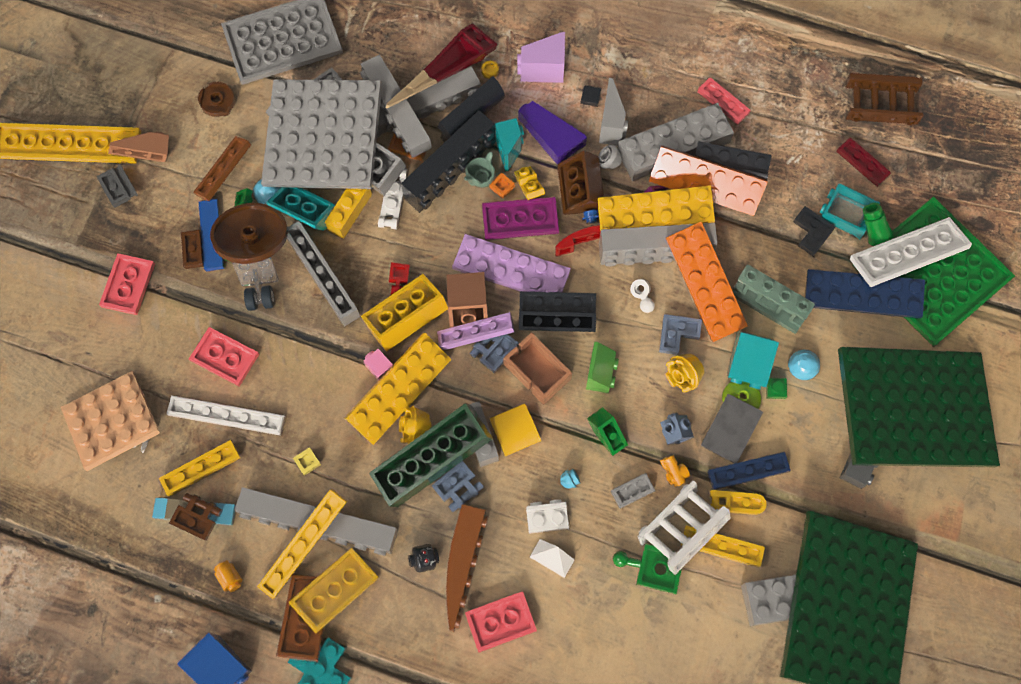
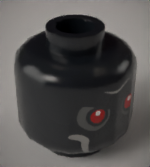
M430 544L415 546L411 550V555H408V562L410 567H414L418 573L434 570L439 563V554L436 547L433 548Z

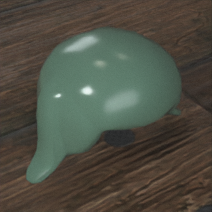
M489 152L486 157L472 159L466 166L464 180L468 181L472 186L488 187L495 179V169L492 163L493 153Z

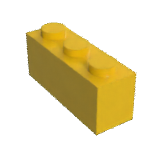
M346 189L325 221L327 230L344 239L371 198V189Z

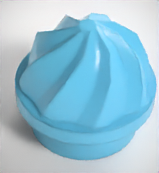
M568 469L565 470L560 479L561 485L567 489L576 488V485L581 483L574 469L570 471Z

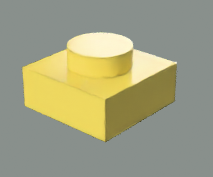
M310 447L293 458L304 476L321 465Z

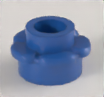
M598 210L583 212L584 217L582 220H585L587 224L598 222Z

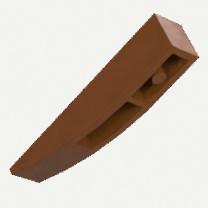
M464 504L461 506L451 542L447 568V614L449 630L452 632L455 631V628H459L462 616L459 613L461 607L465 608L467 595H464L466 587L470 588L473 578L470 575L471 567H476L478 556L475 555L477 547H481L483 536L480 533L482 528H486L488 522L485 510Z

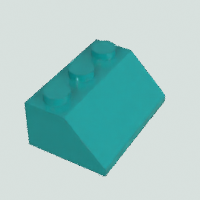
M281 187L267 201V205L322 231L327 228L325 221L335 207V204L298 187Z

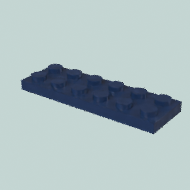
M808 269L805 298L815 303L813 307L815 309L922 318L925 280L895 277L870 287L861 274Z

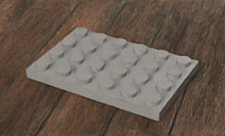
M295 0L221 23L242 85L343 53L324 0Z

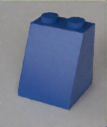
M208 633L177 663L197 684H244L249 679L248 674L251 672L249 667L219 635Z

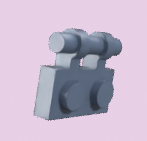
M508 334L500 337L497 336L476 342L470 355L476 358L479 353L482 354L480 363L495 374L503 364V358L515 347H518L519 343ZM490 340L493 341L494 344L489 349L485 348Z
M463 461L431 485L444 502L450 497L454 502L448 506L452 512L458 508L461 509L462 504L471 497H476L479 494L478 492L484 488L480 482H477L474 486L470 483L475 478V475ZM465 486L467 491L459 497L456 492Z

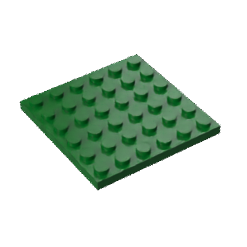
M934 196L893 230L894 238L950 217L972 243L971 247L967 250L898 276L901 278L925 280L923 317L904 318L933 347L1015 277Z

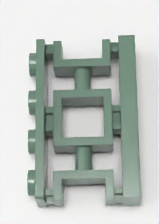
M746 265L732 290L737 300L794 334L797 333L815 306V303L750 265Z

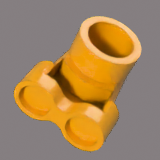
M674 455L660 460L662 467L667 472L665 476L669 484H674L677 487L686 483L685 479L690 477L689 470L683 463L678 465Z

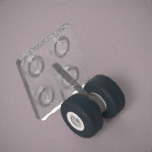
M272 258L250 264L233 263L241 286L255 285L256 291L254 288H246L244 290L246 309L248 311L257 310L258 304H263L265 309L273 308L275 306L273 289L270 285L262 286L265 283L279 281Z

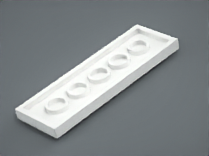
M948 217L851 255L850 261L868 285L873 287L967 250L971 247L972 243L953 220Z

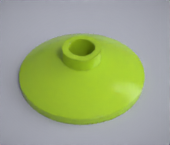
M742 381V384L730 382L723 391L722 402H724L727 394H730L758 409L761 404V394L758 389L749 387L750 383ZM740 394H745L746 399H741Z

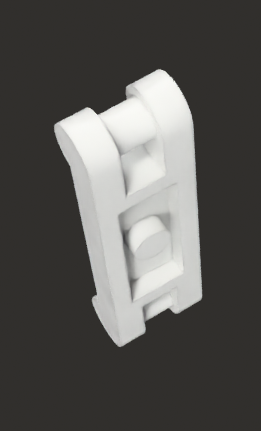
M406 168L399 176L400 181L396 180L383 198L378 227L398 228L403 202L401 183L407 178L408 169Z

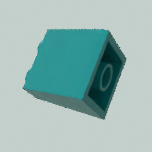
M737 331L727 377L731 378V382L742 384V381L750 383L749 387L761 390V386L767 387L779 342Z

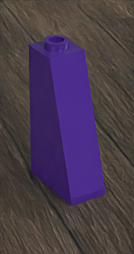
M534 101L526 103L519 108L518 120L556 164L565 161L586 146L587 136Z

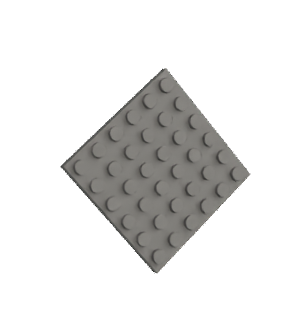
M273 80L261 185L263 187L372 189L382 82L380 80Z

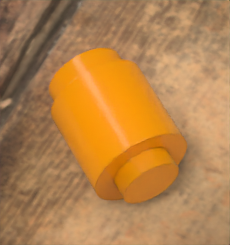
M228 560L223 561L214 568L215 576L225 592H234L240 588L242 578L232 563H229Z

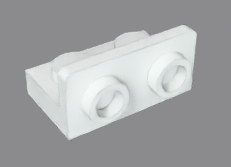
M552 500L550 504L542 505V502L530 503V506L526 507L529 534L569 529L566 502Z

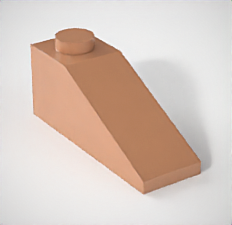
M148 132L110 142L108 154L165 162L168 153L169 135L162 132Z

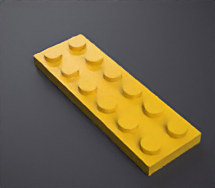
M711 185L598 198L600 232L605 229L696 224L700 221L702 223H715Z
M422 333L345 416V419L374 445L401 416L403 408H408L452 359L426 333Z

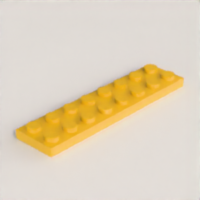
M0 123V159L137 164V158L108 154L110 142L140 135L141 130L140 128Z

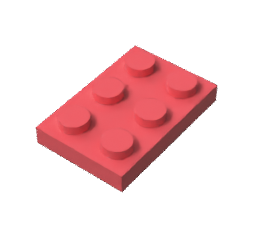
M117 253L99 305L102 308L138 315L155 263L150 260Z
M209 327L189 357V360L240 387L258 358L259 353Z
M523 591L465 612L478 653L537 631Z

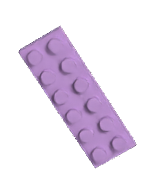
M467 234L464 235L452 266L453 270L462 273L484 272L485 280L517 291L563 292L571 268Z

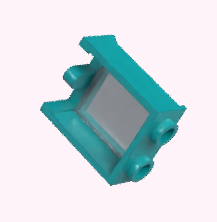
M839 183L836 189L832 188L827 196L830 200L828 204H823L819 213L822 214V218L837 228L856 236L860 240L866 232L863 208L870 203L880 202Z

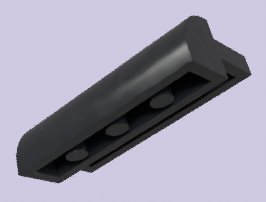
M494 76L439 122L438 128L442 131L440 138L444 142L476 112L481 111L486 115L505 98V93Z
M698 141L695 157L765 180L768 178L771 154Z
M520 291L519 330L596 332V293Z

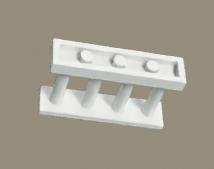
M694 480L690 484H686L681 489L680 494L648 526H644L638 535L642 546L649 541L668 558L669 570L675 575L731 519L730 510L724 505L720 509L715 510L696 494L698 489ZM689 499L710 515V520L706 524H701L682 507ZM675 513L679 514L696 529V534L692 538H687L668 521ZM661 527H664L682 543V548L678 552H673L654 535Z

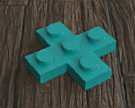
M329 637L321 647L318 662L289 659L288 661L289 664L304 673L298 684H349L352 679L335 668L346 648Z

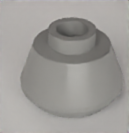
M615 145L605 146L599 153L600 167L614 169L621 164L622 156Z

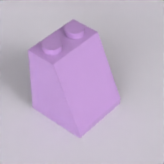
M565 32L521 47V54L517 56V75H521V82L563 83Z

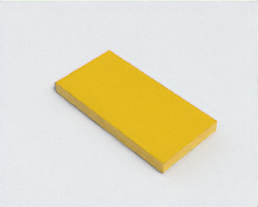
M350 548L292 598L289 604L317 634L371 586L379 576L353 548Z

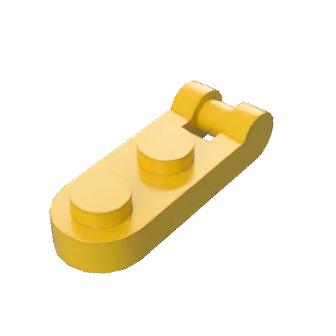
M719 490L710 491V498H712L710 505L715 510L723 506L719 504L720 498H725L724 506L730 510V513L759 515L767 506L765 498L760 494Z

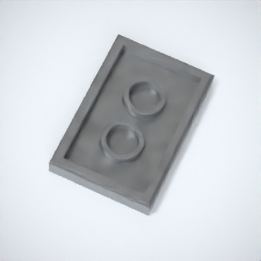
M727 394L701 446L734 464L737 463L763 411Z

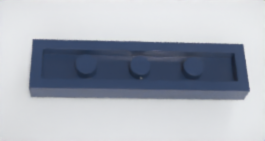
M782 452L710 469L707 472L712 489L717 490L788 473L791 470L786 454Z

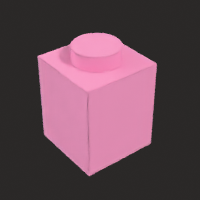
M379 349L375 352H369L364 360L365 366L378 381L393 366Z

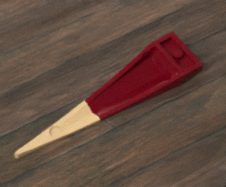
M471 23L460 30L450 43L386 104V108L480 62L485 56L496 50L498 44Z

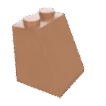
M484 272L446 275L450 328L488 318Z

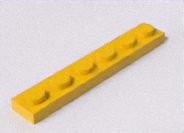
M330 489L257 587L274 599L348 501L336 491Z

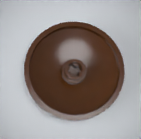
M246 203L228 209L215 220L210 231V239L215 252L223 259L239 264L256 263L270 258L283 247L288 236L287 223L282 213L262 203Z

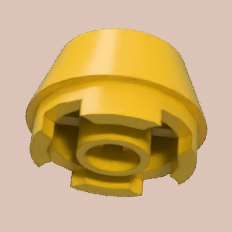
M693 354L673 356L666 364L668 366V372L666 373L668 381L673 387L678 386L682 389V392L694 390L704 376L703 364Z
M414 406L403 408L405 415L400 416L399 432L403 433V438H400V442L410 444L432 428V424L427 412Z

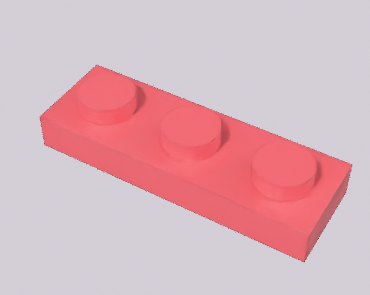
M711 77L698 88L697 92L711 104L718 103L723 113L737 125L750 114L751 110Z

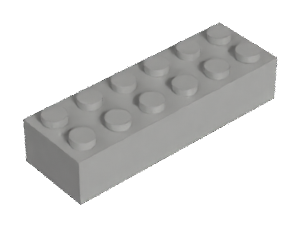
M715 103L623 139L618 143V150L621 153L622 162L631 180L635 181L651 174L661 145L695 156L698 141L726 145L731 142L734 132L719 104Z
M702 223L715 251L718 244L715 223ZM694 224L601 230L599 239L600 265L611 267L616 264L633 265L642 262L643 264H651L658 261L670 263L675 259L665 237Z

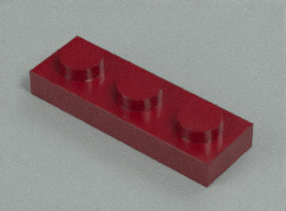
M851 137L836 151L876 187L883 183L891 174L887 168Z

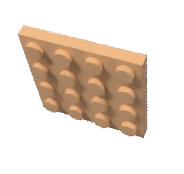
M133 371L61 407L81 463L86 471L160 434Z

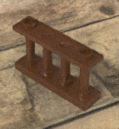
M850 73L845 82V88L853 89V108L849 109L846 120L854 122L900 123L909 126L918 125L923 117V113L915 112V93L918 92L923 84L922 77ZM861 89L871 91V109L861 108ZM878 90L889 92V110H879ZM897 92L907 93V112L897 111Z

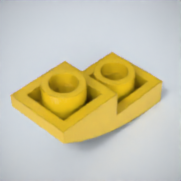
M531 166L522 167L514 172L527 200L545 194L544 188L538 181L537 175Z

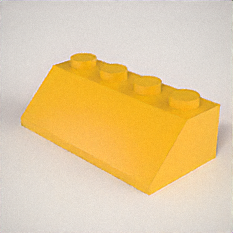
M422 274L361 315V318L387 352L448 310V306L439 290Z

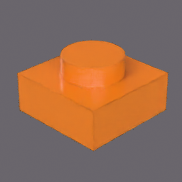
M501 172L489 187L504 199L515 187V183Z

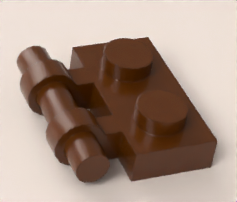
M185 493L183 500L188 502L186 508L178 505L169 524L207 541L216 522L209 519L210 516L214 514L219 517L223 510L216 507L215 503L201 500L200 496ZM196 507L204 510L202 516L193 512Z

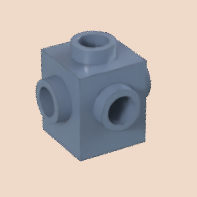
M673 413L668 415L666 420L660 422L667 445L680 444L694 438L687 415Z

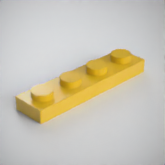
M229 440L160 477L159 480L167 496L170 497L241 457L233 442Z
M686 525L683 534L687 538H692L696 534V529ZM715 534L699 551L760 568L765 547Z

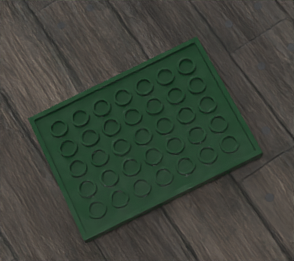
M840 347L838 349L852 465L1000 466L981 352Z
M807 511L780 677L803 684H900L918 543L820 513Z

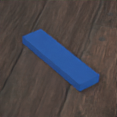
M218 200L199 201L204 270L207 272L224 269V260L215 252L210 239L211 227L220 216Z

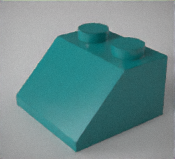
M517 118L495 123L496 143L505 172L510 170L521 152V144H524L522 136L524 135L522 124L518 125Z

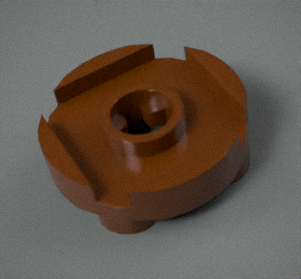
M212 82L209 83L208 87L205 89L203 87L200 90L198 103L203 113L209 116H228L234 107L235 96L227 84ZM219 96L220 101L214 102L213 99Z

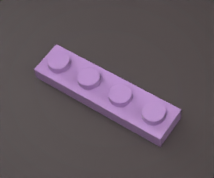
M509 312L437 331L439 347L442 350H447L513 333V319Z

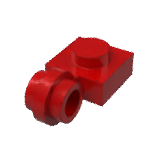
M391 262L389 282L396 283V286L392 285L391 295L403 287L400 284L407 285L409 264Z

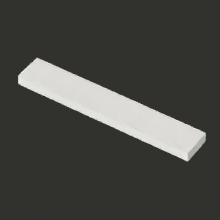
M172 395L166 413L168 416L280 436L286 418L284 415Z

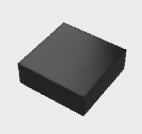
M584 85L580 104L598 107L601 88Z

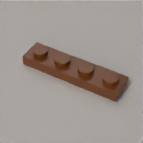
M235 136L193 193L197 197L210 201L250 148V142Z

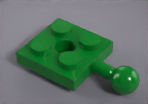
M645 544L641 560L628 557L624 551H618L613 555V563L617 567L629 565L639 568L636 585L677 594L682 569L676 575L673 574L667 564L668 558L655 546ZM663 564L666 568L665 574H657L655 572V565Z

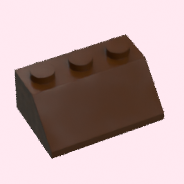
M582 151L557 164L563 214H582L585 211L598 210V198L604 197L599 156Z

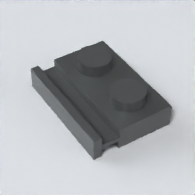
M121 164L115 169L111 168L96 176L114 208L131 200V197L138 196Z

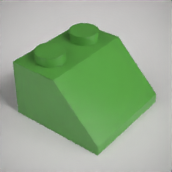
M594 342L586 390L609 393L610 388H614L616 377L612 376L613 369L617 370L619 359L615 358L616 351L599 342Z

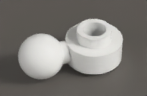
M638 279L632 283L631 293L634 297L641 298L640 309L643 312H652L655 308V303L647 296L651 290L650 284L645 279ZM639 285L644 286L643 292L639 290Z

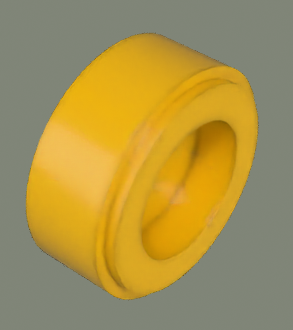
M492 60L484 62L481 67L482 75L487 79H490L492 76L496 78L499 74V65Z

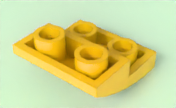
M525 403L489 418L504 456L541 441Z

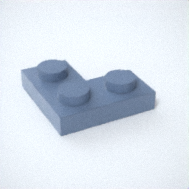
M664 314L659 352L678 355L681 337L699 340L702 319Z

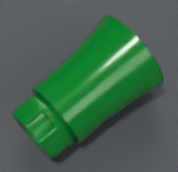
M876 202L866 205L863 208V218L866 225L868 243L871 246H876L892 240L894 233L889 226L882 207Z

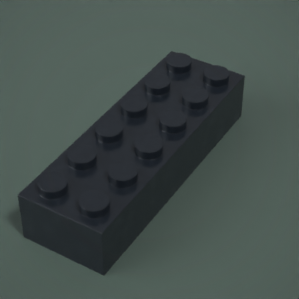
M481 111L476 112L401 183L404 200L419 213L423 209H428L436 197H440L449 185H453L457 181L461 173H465L466 166L472 159L482 157L487 149H491L496 142L495 123Z

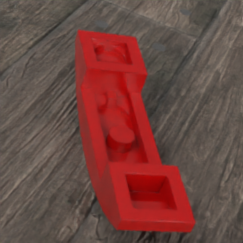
M600 225L578 230L565 237L555 246L556 257L573 253L576 244L600 239Z

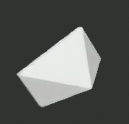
M543 540L538 541L530 555V558L564 578L574 562V559L559 547Z

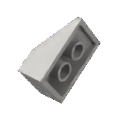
M609 78L599 143L618 146L619 141L626 137L628 120H625L626 112L614 80Z

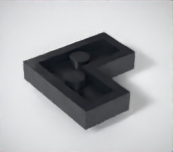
M804 206L793 221V223L808 232L798 247L813 257L836 227L806 206Z

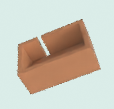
M530 333L519 343V349L515 347L503 358L504 366L528 390L532 388L531 393L543 405L572 378V372L533 333Z

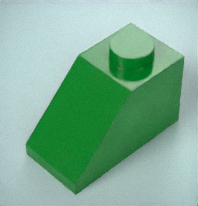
M603 407L587 418L592 430L612 456L628 445L614 416Z

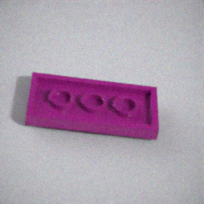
M555 197L482 203L485 240L559 234Z

